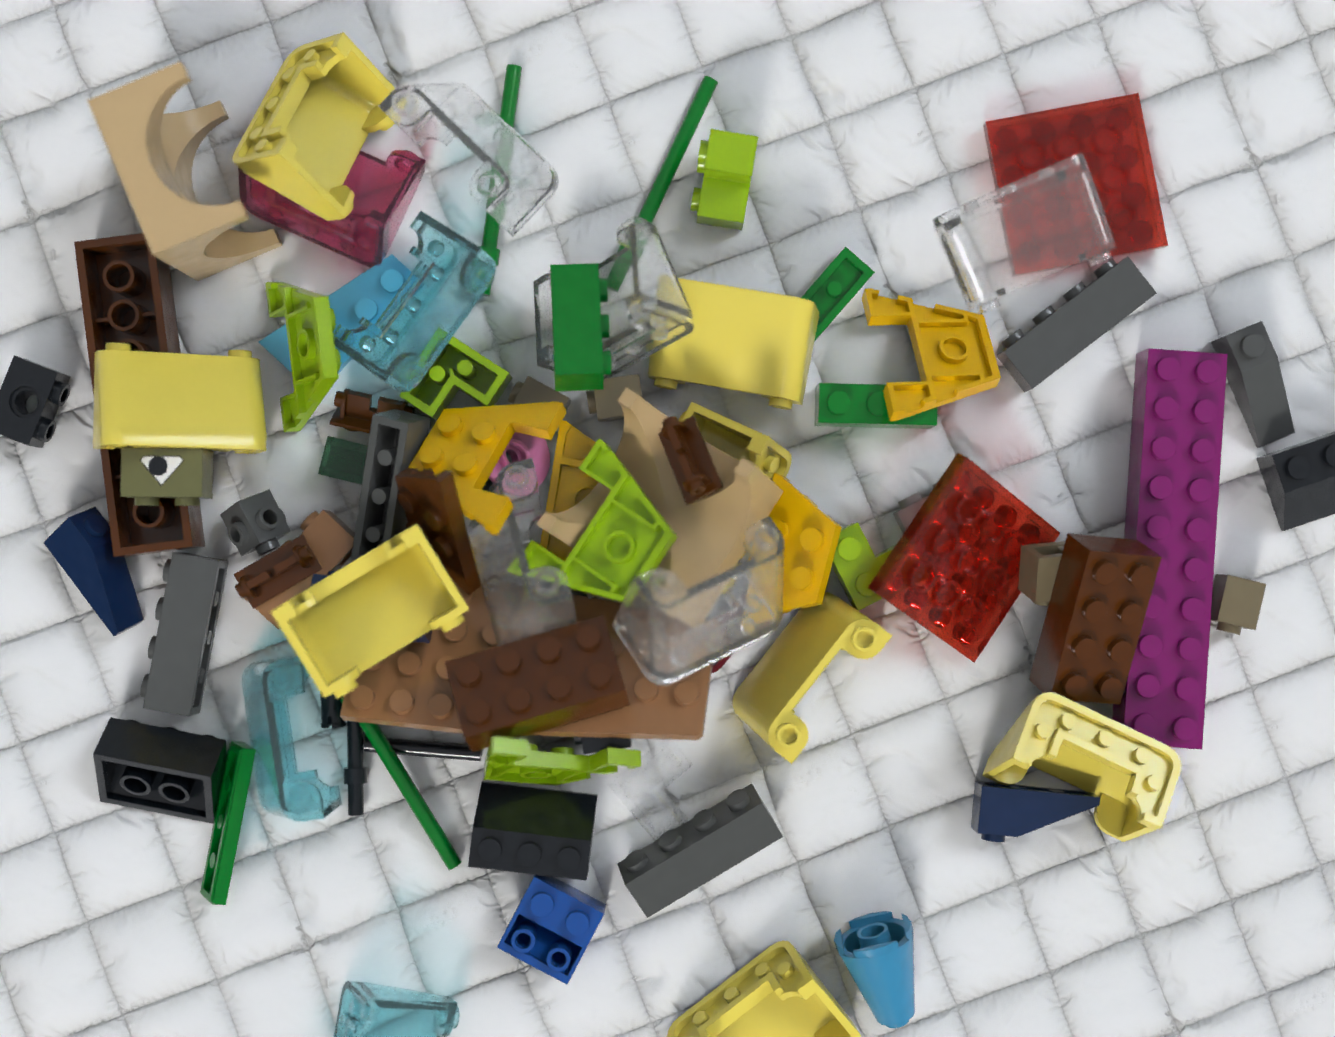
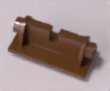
M346 388L344 392H336L334 406L338 407L329 425L343 427L353 432L370 433L373 414L393 409L414 414L415 408L408 406L406 401L381 396L378 399L377 408L371 407V394Z
M676 416L664 419L662 421L663 428L658 435L685 503L689 505L722 488V482L695 417L691 416L684 421H678Z
M301 535L233 575L238 582L235 585L236 591L242 599L247 597L254 609L323 568L304 535Z

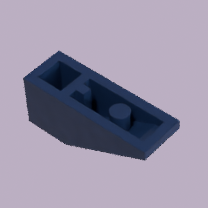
M96 506L68 517L43 543L114 637L140 624L144 618L125 557L113 556L110 525Z
M975 781L971 828L981 834V839L1005 842V836L1019 837L1099 806L1100 797L1086 791L1024 785L1006 786L993 782Z

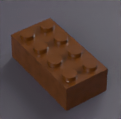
M1067 534L1029 680L1042 693H1056L1075 702L1121 703L1162 559L1160 555L1139 540Z
M604 615L445 662L463 737L472 752L488 748L490 739L493 736L519 739L630 705Z

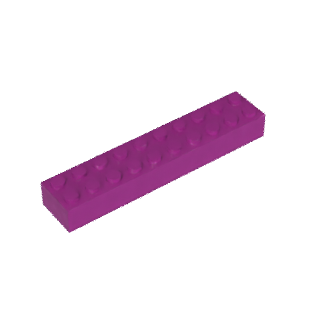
M1148 348L1136 354L1124 539L1139 540L1160 555L1162 559L1121 703L1113 704L1112 720L1169 747L1202 749L1228 354Z

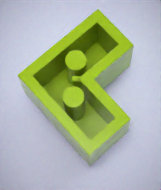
M711 129L709 141L701 140L697 173L704 174L702 188L694 187L690 211L698 212L696 223L742 230L758 136Z
M442 330L399 396L437 421L443 409H447L458 390L466 393L484 406H494L509 385L512 376L503 368Z
M858 522L841 529L832 568L851 606L858 611L929 575L912 540H904L874 555Z

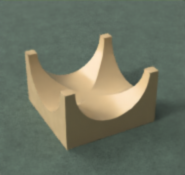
M180 61L87 101L152 255L196 281H200L278 248L283 244L278 232L274 228L262 232H242L230 229L250 219L244 204L240 200L223 205H203L198 203L192 185V166L196 151L206 135L217 125L229 119V116L220 100L188 111L163 114L169 100L176 91L192 81L186 66Z
M626 387L617 400L623 410L624 427L616 455L678 536L641 593L662 609L696 627L781 497L783 491L753 463L743 457L741 460H738L705 441L723 487L687 505L658 435L663 428L662 421L668 417L640 395ZM599 482L583 500L572 508L559 513L545 511L536 525L574 548L611 490Z

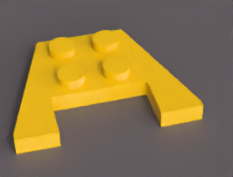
M864 289L861 299L868 326L907 325L921 380L919 382L886 383L883 394L890 421H897L997 387L1001 376L984 315L935 304L933 309L913 304L912 298L898 295L897 300L878 296L879 290Z
M558 401L443 409L408 468H417L419 471L432 469L435 475H438L443 470L452 472L463 515L470 520L475 519L484 526L486 531L498 536L514 506L508 496L483 491L482 488L515 432L552 440L567 412L563 403Z

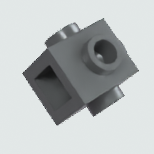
M270 489L237 501L220 514L228 529V536L231 542L236 545L241 556L257 551L259 556L267 554L280 547L278 540L291 531L286 523L285 514L278 507Z

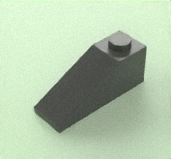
M1257 322L1212 341L1215 353L1228 354L1226 378L1256 447L1260 448L1295 433L1278 357L1263 322Z

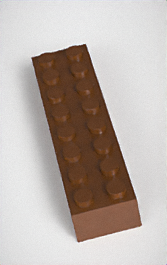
M143 233L74 242L93 397L94 353L98 350H105V343L131 344V351L181 353L170 265L152 255ZM115 448L114 450L100 449L114 557H130L205 547L200 506H175V498H160L159 506H135L134 498L121 497V448Z

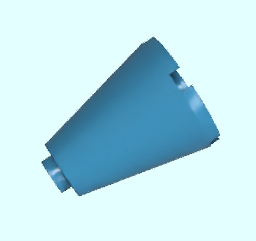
M882 911L869 913L849 921L850 929L843 934L841 929H839L835 934L834 942L839 955L877 1022L889 1028H900L905 1026L915 1013L913 927L906 915L902 914L903 920L893 918L892 912Z

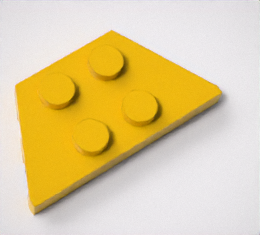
M562 420L559 425L545 510L549 513H559L572 508L583 500L599 483L579 469L596 442L565 420ZM542 529L540 545L565 561L573 548Z
M774 473L772 481L783 493L759 529L736 620L750 622L754 621L755 618L779 615L797 608L821 605L823 602L842 527L829 515L823 513L818 508V505L808 496L802 494L794 487L789 479L777 473Z

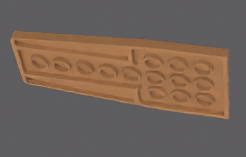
M451 578L469 608L468 611L462 614L465 621L445 633L441 627L435 630L432 629L430 643L411 642L362 672L355 679L358 686L344 695L340 717L344 721L463 734L445 665L446 661L604 615L630 705L530 736L698 740L704 734L717 635L716 624L711 619L701 618L697 626L693 627L668 611L597 598L588 599L586 596L547 589L539 592V588L487 578H479L481 587L468 595Z

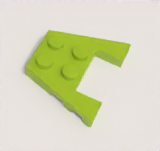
M266 282L269 318L285 317L294 385L293 393L280 398L284 433L301 431L339 378L338 371L341 366V358L338 349L335 348L333 336L336 326L335 313L330 308L328 296L284 282Z
M598 438L579 469L611 490L610 494L565 561L536 541L531 540L512 571L528 578L633 605L678 536L610 446Z
M493 736L490 739L484 763V780L558 786L589 779L590 773L607 775L617 773L618 766H626L629 769L641 767V750L607 747L593 755L587 756L574 754V749L570 747L551 748L550 752L538 751V746L529 744L527 739Z

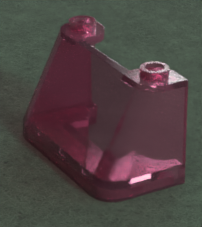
M360 150L343 185H347L354 192V207L350 214L341 220L326 221L246 175L238 167L240 200L246 210L262 220L368 267L380 266L391 247L423 177L426 160L408 150H394L389 154L385 162Z

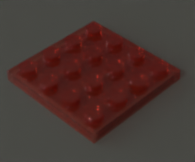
M1139 93L984 123L983 129L1012 277L1151 251L1168 246Z
M957 453L868 586V589L975 663L1021 593L1018 589L1021 545L1055 542L1060 532L968 457Z

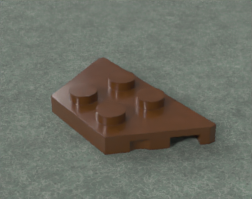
M406 468L395 476L399 490L398 501L404 509L408 521L406 529L417 524L449 576L468 595L472 594L481 587L452 472L443 470L438 475H435L432 469L419 471L417 468Z

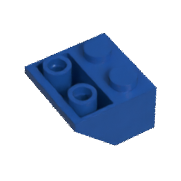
M534 874L497 948L568 984L605 914L606 904L555 877Z

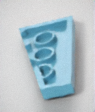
M392 254L328 296L330 308L333 309L336 318L333 336L335 348L338 349L341 358L338 374L423 283ZM285 324L260 340L259 343L292 373Z

